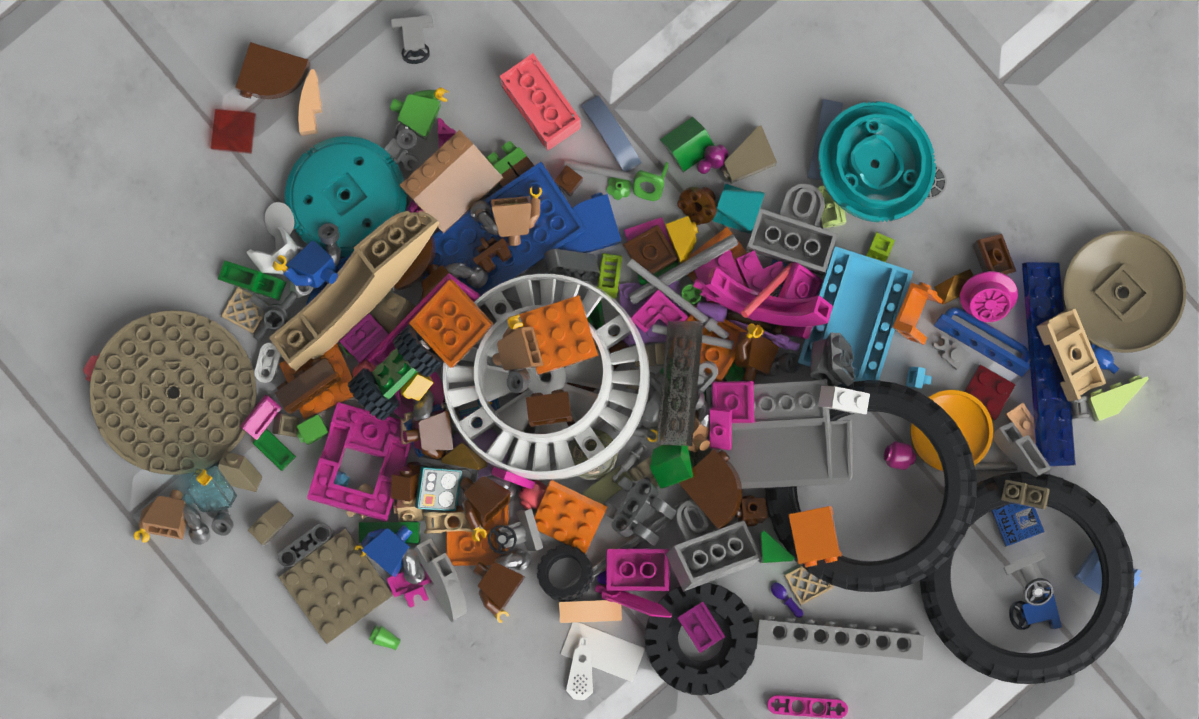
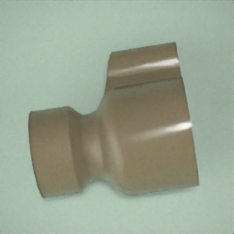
M652 455L628 471L634 481L649 478L654 486H659L650 469Z

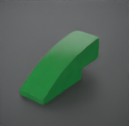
M225 260L218 277L220 281L280 301L287 283L279 278Z
M359 522L358 543H361L369 532L388 528L396 534L403 525L413 532L405 542L420 543V522Z

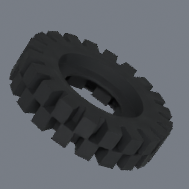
M705 583L684 592L680 586L663 596L658 604L667 609L672 614V617L649 616L645 628L647 656L660 678L676 690L701 696L727 690L735 685L739 679L741 680L747 673L749 666L752 665L758 641L756 635L757 628L752 618V613L747 605L743 603L742 599L727 588L712 583ZM701 602H704L725 635L719 653L707 661H695L688 658L681 651L678 643V634L682 624L677 617Z

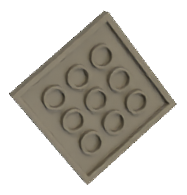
M346 528L278 577L326 644L393 596L392 591L366 555L360 556L362 555V550H355L358 544Z

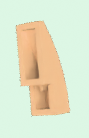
M315 69L310 70L301 92L298 114L301 136L318 133L315 114L323 112Z
M607 600L559 602L560 623L622 620L621 604Z

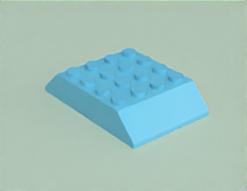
M835 246L818 294L833 306L829 322L813 326L809 339H804L798 363L810 367L812 343L827 339L830 332L841 333L851 345L854 361L852 366L855 373L853 381L879 380L895 331L892 327L905 299L913 271Z

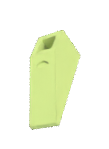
M1140 375L1130 378V383L1122 385L1121 382L1110 386L1111 390L1104 393L1102 389L1090 393L1092 397L1088 398L1087 403L1094 421L1097 422L1118 414L1147 382L1148 376L1141 378Z

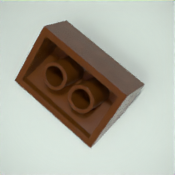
M320 357L311 363L312 367L307 371L304 369L294 375L295 379L290 383L285 381L277 387L278 391L275 392V395L287 413L293 414L341 380L327 358L321 359Z

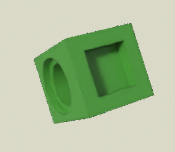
M319 414L297 425L299 431L296 434L301 443L305 442L307 445L329 434V430Z

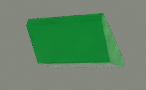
M686 437L653 449L650 469L659 487L662 489L693 477Z

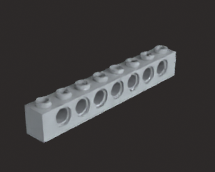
M763 616V620L758 619V645L923 660L925 635H919L918 630H907L906 634L899 633L897 628L886 627L885 632L878 631L876 626H866V630L857 629L858 625L845 624V628L837 627V623L825 622V625L822 626L816 625L817 621L804 620V624L796 623V619L784 618L783 622L775 621V617ZM776 626H781L784 630V634L780 638H776L773 635V629ZM796 628L804 630V637L800 640L795 639L793 635ZM817 630H822L825 633V638L820 642L814 638V633ZM837 632L845 634V641L841 644L835 641ZM858 634H863L866 637V642L861 646L855 641ZM879 636L886 638V645L882 648L876 644V639ZM903 637L907 641V646L901 650L897 647V640Z

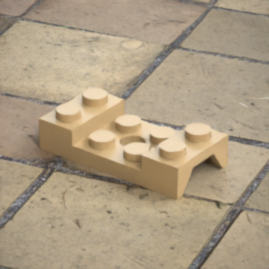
M1075 308L1065 310L1036 326L1044 345L1050 344L1061 370L1064 381L1060 382L1067 401L1081 399L1080 395L1090 389L1106 384ZM1073 350H1075V352H1076V357H1075V359H1074L1073 356H1072V351H1073Z

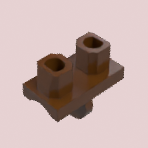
M482 237L480 238L482 245L476 248L481 254L473 260L487 273H490L497 267L492 261L493 257L498 255L503 262L512 257L508 248L510 245L504 238L497 242L494 237L489 240Z

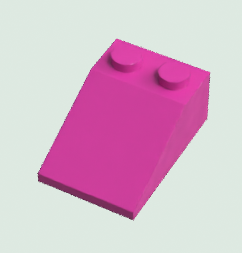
M607 549V591H670L671 564L666 556L670 549Z

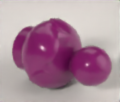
M721 144L708 146L704 152L705 160L698 162L697 170L701 174H706L711 168H721L729 157L727 149Z

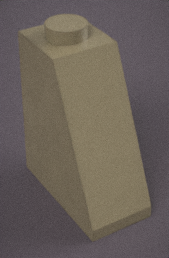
M762 125L758 126L724 162V168L721 170L725 180L729 179L731 184L776 166V158Z

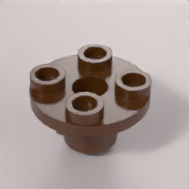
M707 187L686 188L681 193L677 202L679 209L686 216H689L691 222H695L696 225L711 222L717 213V207L714 202L716 199L715 194Z

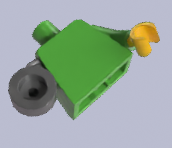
M440 87L437 90L417 91L413 95L408 94L405 102L393 99L390 110L399 113L398 122L395 125V135L397 136L398 146L401 149H413L417 144L416 135L427 140L441 107V103L438 100L447 102L443 94L449 93L448 90Z

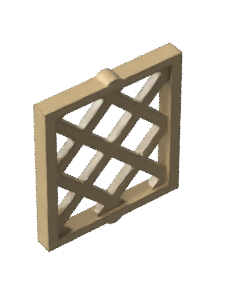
M237 287L221 317L254 334L263 320V313L259 316L257 310L259 307L254 303V307L246 309L245 302L250 301V298L244 299L242 293L250 298L252 295ZM239 293L241 300L234 302V298ZM242 303L244 310L237 312L235 305ZM233 306L234 313L227 314L229 307ZM255 310L256 317L249 318L248 311ZM245 312L246 320L239 321L238 314ZM235 315L237 322L229 317ZM257 319V324L252 328L250 321ZM248 322L249 328H247V327H245V326H243V325H241V324Z
M802 566L785 575L800 605L834 588L829 583L828 586L821 584L820 579L818 583L811 581V573L808 580L801 578L803 571H807ZM800 570L799 577L792 575ZM790 577L798 579L796 587L792 585ZM800 580L807 582L806 589L798 588ZM810 583L817 585L815 592L808 591ZM820 586L827 588L818 593ZM797 590L804 592L803 599L799 598ZM807 593L814 595L806 599Z

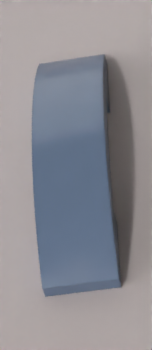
M599 95L581 106L609 147L622 171L628 172L642 163L625 133Z
M823 99L808 178L821 180L819 173L821 170L818 165L820 163L818 161L819 145L829 124L842 113L843 103Z

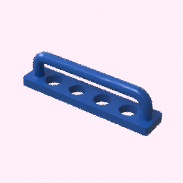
M958 307L948 309L945 314L940 315L934 324L936 328L1021 377L1024 376L1031 366L1028 363L1029 351L1023 344ZM956 315L1019 351L1021 358L951 319L952 316Z

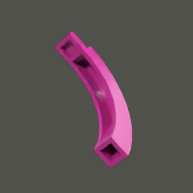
M717 267L710 270L705 285L716 293L715 299L739 313L759 294V292L736 282ZM819 295L805 299H785L768 296L748 317L782 326L811 327L827 324L833 306Z

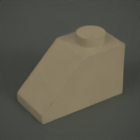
M224 451L218 466L217 483L257 492L262 481V475L245 456Z
M278 502L264 513L247 531L262 545H266L294 515L281 502Z

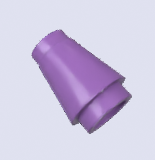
M698 302L697 309L708 318L712 317L717 322H724L727 314L726 307L710 302Z

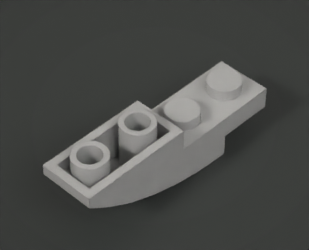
M431 538L415 546L413 549L417 552L421 559L420 563L433 582L430 589L450 621L452 622L466 614V601L461 583L446 552L441 555Z

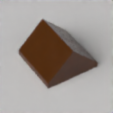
M1002 234L979 239L972 244L982 272L996 271L1005 275L1016 272Z

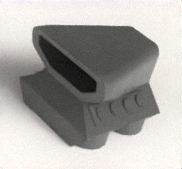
M830 332L827 339L812 343L810 376L814 380H827V385L833 387L836 381L849 386L855 379L852 366L854 361L851 345L841 333Z

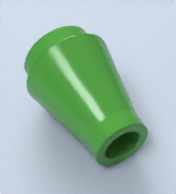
M375 625L369 637L372 644L394 650L397 649L401 641L400 638H397L382 625L380 627Z

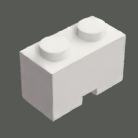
M821 386L818 406L849 413L867 414L870 394L840 387Z

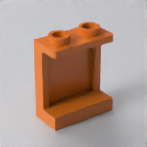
M832 506L789 514L799 564L810 567L817 565V561L825 560V563L838 561L837 557L842 556L832 515H834Z

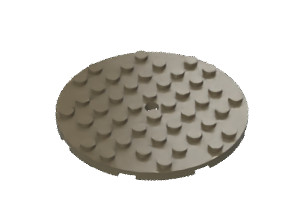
M161 311L130 322L115 333L99 354L92 372L90 404L100 434L121 458L134 466L153 473L166 475L188 474L214 465L221 460L224 451L231 452L239 444L246 433L240 426L256 405V381L251 362L245 350L237 339L220 324L196 313ZM171 387L179 389V396L175 399L168 396V390Z

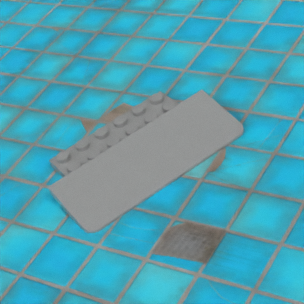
M827 380L754 384L755 423H732V448L724 450L730 457L728 461L739 475L742 489L845 484L851 480L853 475L852 420L830 421L829 408L818 406L821 386H828ZM712 387L706 388V399L709 408L712 407ZM709 446L704 451L699 449L697 452H692V468L714 448Z

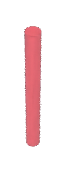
M792 262L741 311L743 317L747 318L787 278L793 264Z

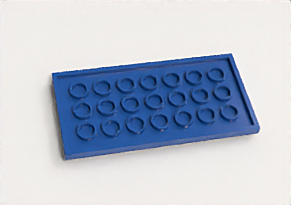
M542 162L484 200L490 205L491 217L495 219L492 211V199L530 196L529 190L531 187L532 193L537 195L539 194V187L542 189V193L538 198L540 200V216L534 227L529 228V234L520 235V245L508 247L512 257L505 262L498 255L493 257L492 261L497 267L488 273V280L481 288H474L468 284L467 278L459 277L465 285L477 292L480 297L495 286L517 278L542 261L547 251L561 248L587 230ZM469 210L445 233L440 230L433 235L436 245L433 264H437L439 267L442 265L446 267L453 263H463L470 268L476 267L478 265L473 259L481 254L476 249L482 245L480 238L484 237L486 240L494 237L497 242L504 238L508 242V236L500 237L499 235L488 233L481 227L482 224L472 218L471 210Z

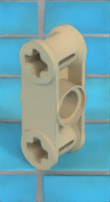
M464 512L423 513L426 523L424 534L474 531L470 528ZM451 516H456L460 521L456 528L449 527L447 523ZM432 518H434V528H432Z

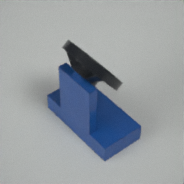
M1046 593L1042 595L1043 599L1048 596ZM1054 594L1043 605L1035 606L1024 601H1016L1010 606L1009 618L1012 625L1018 630L1028 629L1031 624L1046 620L1049 621L1051 629L1062 628ZM1014 609H1015L1016 612H1017V613H1016V616H1017V619L1019 620V625L1016 623V621H1015V619H1014V615H1013Z

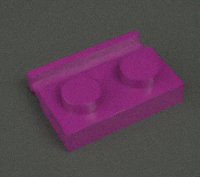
M368 313L339 342L354 356L358 363H361L389 333Z
M704 602L677 617L699 653L725 638V635Z

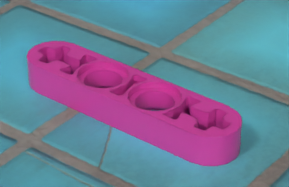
M774 695L767 701L769 711L779 715L840 719L848 713L847 704L838 699ZM775 699H779L780 703H786L785 699H789L787 705L788 712H784L785 707H778V710L775 711L774 707L771 706V702L773 703ZM799 700L802 702L803 709L800 712L792 710L791 705L793 701ZM815 702L823 704L824 709L819 714L814 713L812 710V705ZM826 702H830V707H836L837 703H840L844 711H841L840 715H836V711L829 710L830 715H826L828 709Z

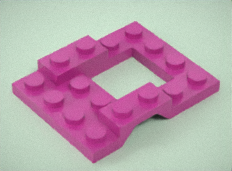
M337 402L328 438L319 458L307 499L387 522L394 500L391 498V475L405 466L411 448V443L404 445L401 443V420L388 416L382 421L377 419L375 415L372 416L369 411ZM346 448L384 458L373 495L334 484Z

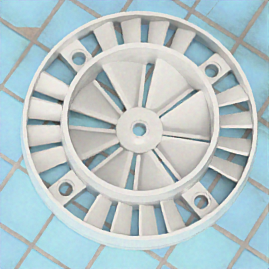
M533 274L514 278L495 286L479 297L474 303L479 308L486 304L497 322L477 342L480 344L479 348L472 347L461 359L475 362L474 367L455 365L453 368H450L445 362L443 363V388L447 408L456 429L467 445L477 455L496 468L526 479L539 481H554L579 476L597 468L613 457L626 444L637 428L645 410L650 385V370L645 345L634 322L623 307L603 290L588 282L556 274ZM540 280L541 305H534L531 281ZM556 280L565 281L561 301L575 297L580 286L588 289L582 301L586 317L590 315L602 297L619 312L620 315L597 330L589 323L595 346L598 345L599 347L597 349L599 356L549 371L551 373V380L549 382H542L541 376L543 374L538 375L536 367L526 368L530 375L529 389L496 411L488 403L512 392L507 386L508 371H505L503 368L487 365V357H493L494 354L499 353L497 342L503 339V334L509 327L508 317L553 304ZM514 286L522 308L515 311L502 293V291ZM500 305H506V312L502 315L497 314V308ZM614 326L620 328V333L617 336L610 335V329ZM630 334L633 335L636 345L610 354L609 348ZM640 361L639 370L614 371L615 364ZM474 381L475 386L449 389V383ZM567 382L600 389V392L597 394L568 385ZM614 384L639 386V392L635 394L614 390ZM554 390L568 392L571 414L575 424L570 427L567 422L536 426L534 434L524 432L528 423L526 397H531L530 395L533 393L551 394ZM479 399L482 407L459 422L454 407ZM610 401L633 410L631 416L627 417L609 408ZM476 418H481L483 421L480 428H474L473 426ZM601 418L620 431L619 435L606 448L592 429ZM494 425H497L502 429V432L485 453L472 440ZM515 437L518 440L508 465L503 464L502 461ZM573 440L577 441L588 458L587 461L576 466L567 444ZM590 440H594L597 443V447L593 451H588L586 448V444ZM533 444L535 445L532 471H528L526 466L530 447ZM554 445L557 470L550 471L549 446Z

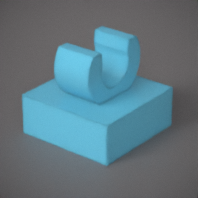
M909 367L906 386L911 389H922L923 385H931L932 377L925 375L926 368Z

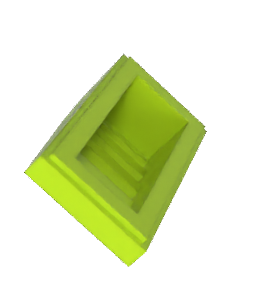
M602 253L597 288L615 299L618 292L622 256ZM605 262L617 263V266L606 265ZM604 270L616 271V274L607 273ZM603 278L615 280V282L604 281Z

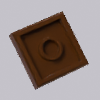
M658 225L623 244V248L629 258L635 260L651 274H655L678 261L677 255Z

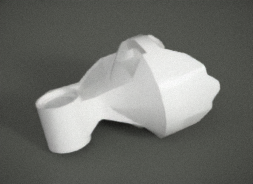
M281 226L276 228V250L268 254L251 249L246 252L261 273L283 275L282 270H274L273 262L276 261L278 264H281L277 257L282 255L286 258L287 264L303 249L296 245ZM290 281V292L294 291L298 295L297 298L311 293L313 289L311 286H304L305 290L301 292L298 286Z

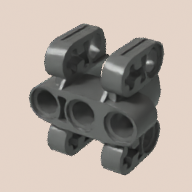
M623 476L618 486L627 491L628 495L619 509L606 502L604 504L607 506L605 515L612 519V528L621 536L629 537L635 533L655 546L660 537L643 526V521L652 508L670 520L674 518L677 511L657 497L658 489L650 481L642 479L635 484ZM647 488H650L649 492L646 494L645 490ZM638 505L637 510L632 512L634 506Z

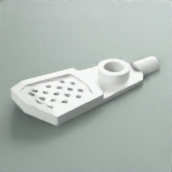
M580 637L579 647L574 650L566 689L570 696L576 700H585L593 693L591 650L587 648L588 638ZM584 654L586 661L580 662L578 660L579 655Z

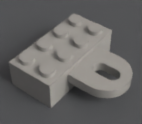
M798 184L792 187L785 195L779 214L760 208L746 250L750 252L755 250L756 254L782 261L786 264L796 262L811 272L824 275L838 234L818 227L825 205L822 193L813 185ZM807 193L811 196V203L808 212L802 214L798 212L797 204L800 196Z
M693 500L684 502L677 509L674 523L683 543L673 546L666 556L683 592L751 567L762 558L745 521L718 529ZM688 511L696 513L701 523V528L693 526Z

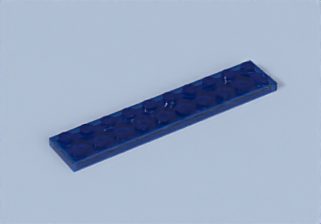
M1059 262L1022 263L1036 447L1050 467L1074 466L1076 462L1071 403L1067 401L1060 382L1064 381V378L1050 344L1044 345L1036 327L1063 312Z

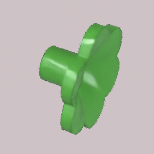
M614 177L608 180L607 193L613 195L615 200H620L622 197L626 198L630 195L629 189L632 184L629 180Z

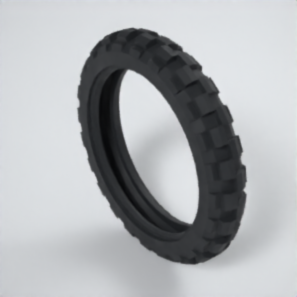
M881 380L856 381L849 386L840 384L836 387L870 394L867 412H883L899 416L914 424L926 435L934 446L943 468L945 482L943 504L936 522L927 535L917 545L901 555L880 561H860L842 555L837 557L838 561L825 563V560L817 561L815 566L805 567L804 564L800 565L818 579L847 590L883 592L903 588L936 571L951 557L965 537L971 524L977 498V477L973 455L968 442L955 421L942 407L922 393L904 385ZM829 409L830 421H837L845 416L855 414ZM797 486L765 488L766 506L774 527L773 529L779 541L795 557L794 560L798 563L789 514L801 512Z
M1028 472L1005 473L993 476L977 483V498L970 526L980 517L994 509L1015 504L1001 500L1005 480L1050 489L1047 507L1058 510L1075 521L1088 535L1098 554L1102 573V587L1094 614L1086 626L1074 638L1054 649L1039 653H1018L999 648L975 633L957 608L951 587L953 553L936 571L920 580L921 596L928 619L943 644L958 659L988 677L1016 684H1040L1074 675L1092 664L1107 651L1118 637L1129 615L1134 590V571L1131 551L1124 533L1109 510L1087 490L1064 478L1050 474H1041L1035 477Z

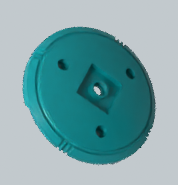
M863 102L844 110L825 130L818 150V161L820 162L818 165L821 170L819 173L830 197L847 213L870 222L895 221L915 211L924 203L929 195L936 173L934 149L925 130L907 110L887 102ZM872 160L878 163V168L871 166Z
M352 136L326 139L315 144L314 148H310V151L307 150V153H303L292 167L285 187V204L293 213L296 233H299L298 235L307 244L313 240L326 251V244L321 242L318 230L324 224H335L340 233V237L336 241L337 247H340L341 250L340 258H346L351 255L357 244L389 218L405 212L407 206V194L400 187L404 177L398 164H395L396 161H393V157L390 158L391 155L379 145L369 140ZM358 160L362 161L361 165L357 164ZM343 191H347L350 194L347 200L341 198ZM367 222L370 223V226H369V227H366V226H365V224H366Z

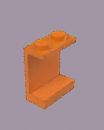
M919 282V285L910 284L892 328L907 340L924 345L927 337L915 328L927 300L940 304L943 300L937 296L938 293L930 289L931 286Z

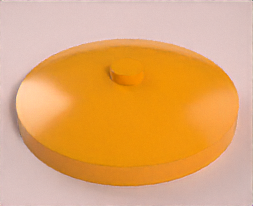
M944 390L929 396L928 398L942 407L958 425L968 442L973 455L974 465L978 464L989 451L993 440V423L986 407L973 395L959 390ZM911 423L910 437L914 450L927 465L943 471L941 461L934 446L926 435Z

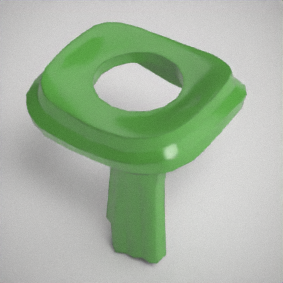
M665 163L661 177L639 170L634 177V194L648 201L659 200L663 193L664 178L669 163ZM650 182L655 186V190L653 192H646L640 187V183Z

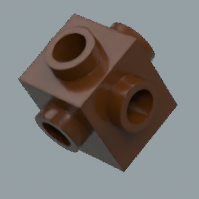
M751 495L742 497L740 507L735 515L738 518V522L745 521L747 527L763 523L768 518L765 498H755Z

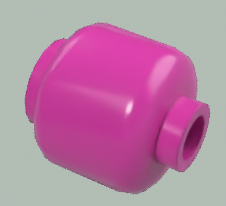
M894 441L887 445L884 451V460L891 468L906 470L910 465L914 464L916 459L912 446L906 443Z

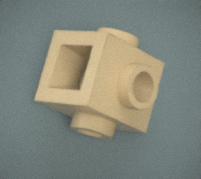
M416 498L410 502L403 500L394 502V514H398L399 522L424 520V509H417L415 507Z

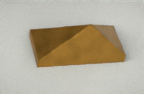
M971 269L934 286L935 291L938 293L937 295L943 300L942 305L960 297L963 285L974 276Z
M463 443L459 444L441 459V463L475 470L483 469L488 464Z

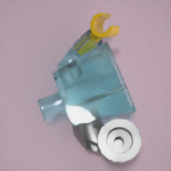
M217 466L207 471L198 468L189 480L190 485L187 493L184 494V501L188 505L195 503L201 512H206L213 519L212 530L218 535L226 536L231 532L234 525L227 508H231L237 494Z

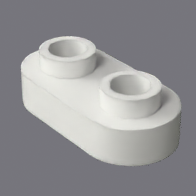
M273 343L264 344L259 352L255 377L262 383L272 382L277 373L281 354ZM269 350H274L275 354L273 357H268L267 353ZM266 369L269 370V375L264 377L262 372Z

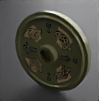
M593 429L605 448L613 441L612 437L606 432ZM590 440L586 444L588 451H593L597 447V443L594 440ZM570 441L568 447L574 465L576 466L587 461L588 458L577 441ZM618 453L604 464L579 475V477L587 480H596L604 477L614 468Z

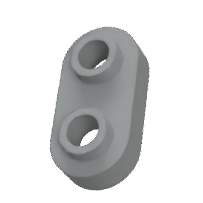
M711 361L702 362L685 380L683 384L684 392L686 393L689 389L694 388L692 382L698 384V387L695 389L703 392L718 375L716 364ZM705 368H709L711 373H706Z

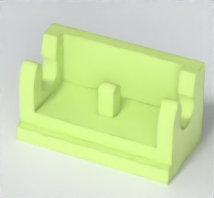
M824 185L819 186L817 189L822 193L825 204L821 216L822 228L845 225V211L834 202Z

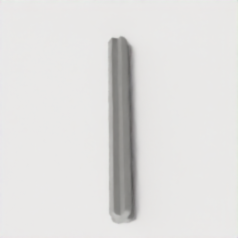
M732 234L659 276L658 279L668 286L737 246L738 241ZM649 282L630 293L629 298L635 305L651 296L657 288Z

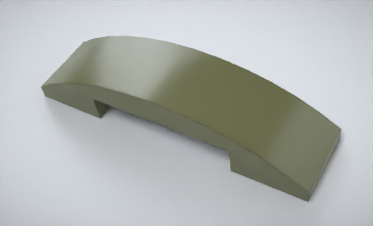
M619 465L581 494L603 504L622 490L618 483L623 476L631 481L633 480L627 472H623L618 477L616 483L612 480V477L621 470V465Z

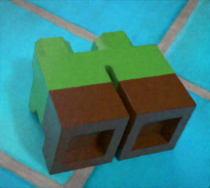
M508 141L501 147L507 155L501 160L495 152L486 157L504 178L499 182L501 188L534 167V164L520 147L517 148L511 141Z

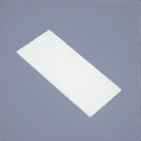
M572 623L561 655L573 659L574 650L579 647L580 637L588 638L587 648L591 650L592 667L633 682L645 648L584 624ZM584 654L579 655L578 660L580 662H585L586 656Z

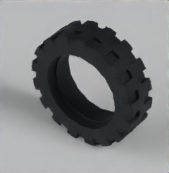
M558 545L553 550L552 548L549 549L548 553L541 557V563H538L537 579L541 588L552 599H558L561 602H565V600L570 602L574 601L576 597H582V593L589 590V584L593 581V568L588 557L579 548L572 547L571 545H565L564 547ZM563 558L577 560L582 569L578 582L566 589L554 587L549 580V571L552 565Z

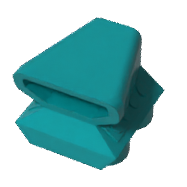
M725 183L713 222L751 234L765 193L761 191H747Z

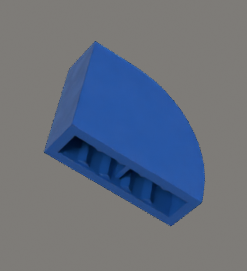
M594 194L591 196V199L573 207V210L587 230L560 249L590 253L621 244L620 234L608 194Z

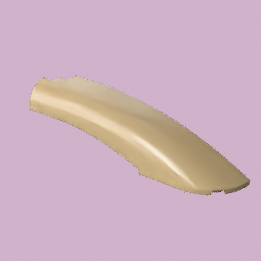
M405 211L389 218L357 244L352 255L337 273L338 278L333 284L328 283L305 308L269 337L288 365L296 371L309 359L312 358L315 361L370 313L408 270L434 233L439 222L432 215L423 211L413 213Z

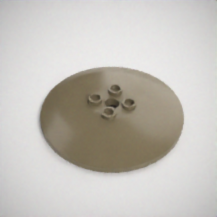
M1114 231L1092 239L1074 255L1067 267L1063 281V301L1066 310L1076 309L1089 342L1108 351L1133 353L1155 346L1174 330L1184 311L1186 283L1178 261L1162 243L1142 233ZM1120 287L1127 290L1128 295L1126 298L1118 296L1117 290Z

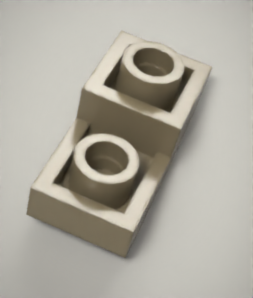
M1005 480L1001 500L1046 510L1050 489Z

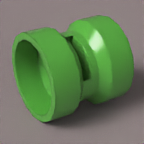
M688 284L682 289L681 297L695 306L700 302L701 290L693 287V284Z

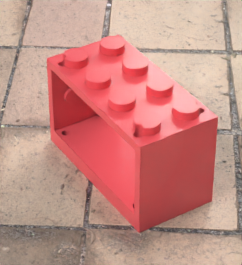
M534 53L500 75L502 88L547 151L581 129L580 118Z

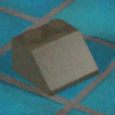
M389 291L370 314L390 334L416 306L407 299Z

